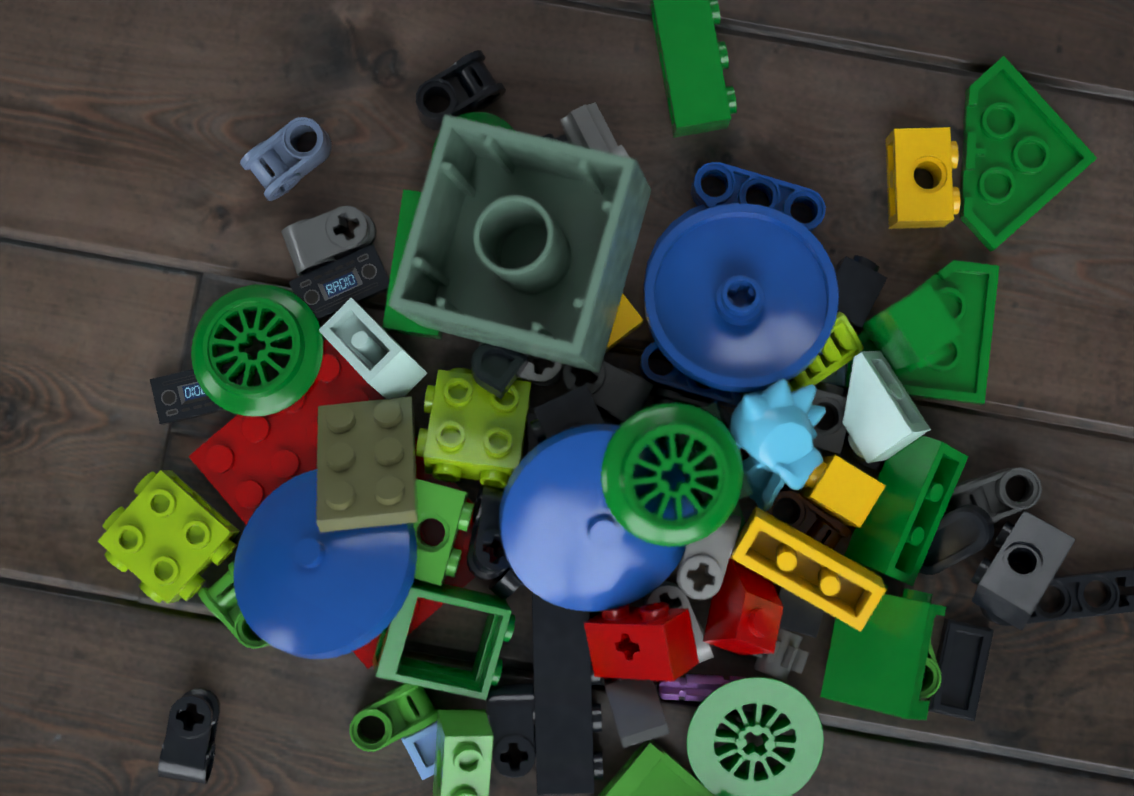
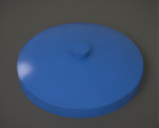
M733 203L711 207L688 217L678 224L664 238L654 253L647 272L644 293V306L648 326L654 341L665 357L678 370L691 379L711 388L731 392L765 390L781 379L789 381L804 371L817 358L828 341L835 324L839 302L838 283L834 267L818 239L804 225L783 212L747 203Z
M590 424L571 428L553 435L540 443L523 458L505 487L500 504L499 529L507 559L518 578L526 587L554 605L578 611H603L630 604L660 586L674 571L685 553L686 545L674 547L659 546L633 536L618 523L610 512L602 490L601 469L606 448L615 432L620 428L618 425ZM654 441L655 445L658 447V449L665 457L667 455V451L659 443ZM645 446L639 454V459L656 464L657 458L650 448ZM673 462L671 470H663L661 475L662 479L669 482V489H674L677 481H685V476L678 469L676 462ZM640 464L634 465L633 477L647 476L653 473V470ZM654 483L636 484L634 490L637 497H640L653 487ZM661 492L644 505L649 512L653 513L655 511ZM682 495V516L693 513L694 510L686 497ZM672 496L662 517H674Z
M317 469L302 473L283 483L267 496L255 510L244 528L238 543L233 579L240 611L246 622L261 639L297 657L326 659L345 655L364 646L377 637L396 617L413 583L417 564V541L413 523L320 532L316 522Z

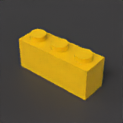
M755 506L738 535L732 552V559L859 631L863 629L886 591L882 578L879 575Z

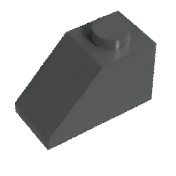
M624 678L604 680L623 748L670 733L653 680Z

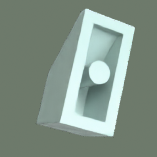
M352 298L319 329V332L352 367L386 399L405 397L427 374Z
M881 351L860 352L854 357L843 418V425L850 434L848 441L854 452L859 457L865 459L867 463L887 460L931 429Z

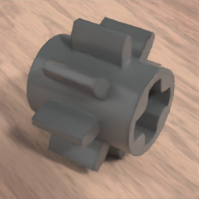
M779 627L774 653L753 654L757 657L754 669L787 681L791 670L802 674L809 656V652L799 648L803 636Z

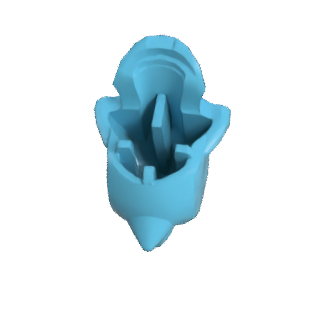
M781 379L765 390L746 394L731 415V435L739 449L743 447L751 454L742 462L745 489L749 497L764 511H768L772 507L785 483L794 490L802 488L812 471L823 462L821 453L814 447L813 440L817 437L814 426L822 419L826 408L824 406L812 405L816 392L814 385L810 384L791 392L787 381Z

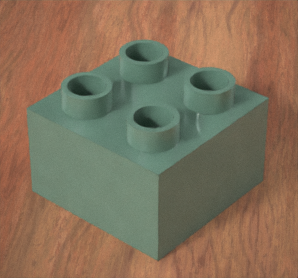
M445 115L389 306L422 327L600 373L651 194V188L636 159Z

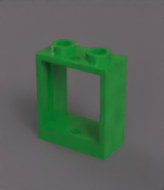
M413 579L411 589L402 608L391 623L379 634L372 659L375 676L487 700L490 686H497L500 680L503 662L499 658L503 641L509 642L512 637L515 615L511 614L512 610L506 599H500L496 595L448 584L440 586ZM418 597L488 613L472 672L401 656Z

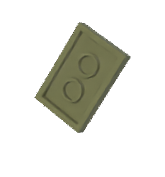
M412 396L318 406L316 522L320 532L418 522L415 419Z

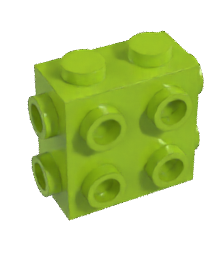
M453 368L450 371L438 370L436 386L427 385L424 413L431 414L428 429L420 428L417 440L416 456L424 458L425 473L432 474L435 479L444 482L460 481V478L479 480L482 485L505 488L512 473L522 461L527 414L529 413L531 382L523 381L518 377L504 397L500 399L475 382L470 369Z
M160 470L157 474L152 471L134 489V493L138 496L126 509L123 506L119 507L107 518L102 526L106 532L98 542L107 549L104 554L105 558L120 571L126 572L129 569L142 581L139 584V588L153 601L161 603L164 600L167 604L179 601L181 598L188 601L205 583L206 580L201 575L212 563L219 566L234 551L237 545L232 540L240 531L173 471Z

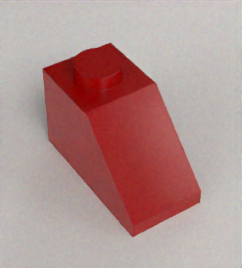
M732 554L728 559L722 585L719 591L712 596L703 642L738 655L774 653L783 604L771 580L732 559Z

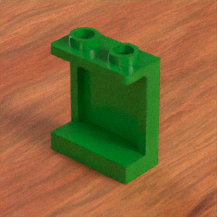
M884 584L886 591L861 631L835 618L820 697L905 719L927 720L930 701L920 699L934 619L936 615L945 616L946 607L931 604L933 594L904 588L902 597L887 595L889 585Z

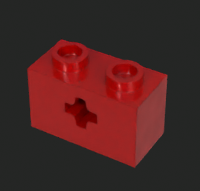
M665 602L651 603L643 607H629V604L618 608L603 610L584 622L595 677L675 681L699 664L689 608H669L668 603Z

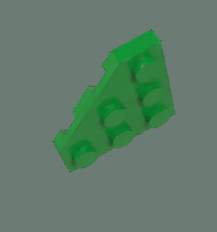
M1005 56L965 90L959 218L990 252L999 247L1097 159L1092 151Z
M953 260L914 290L916 291L930 283L963 334L950 342L954 351L934 364L926 365L921 369L917 368L910 373L905 367L894 370L909 396L978 405L985 404L1000 266ZM865 330L857 335L864 347L861 352L878 351ZM854 358L846 363L843 388L849 389Z

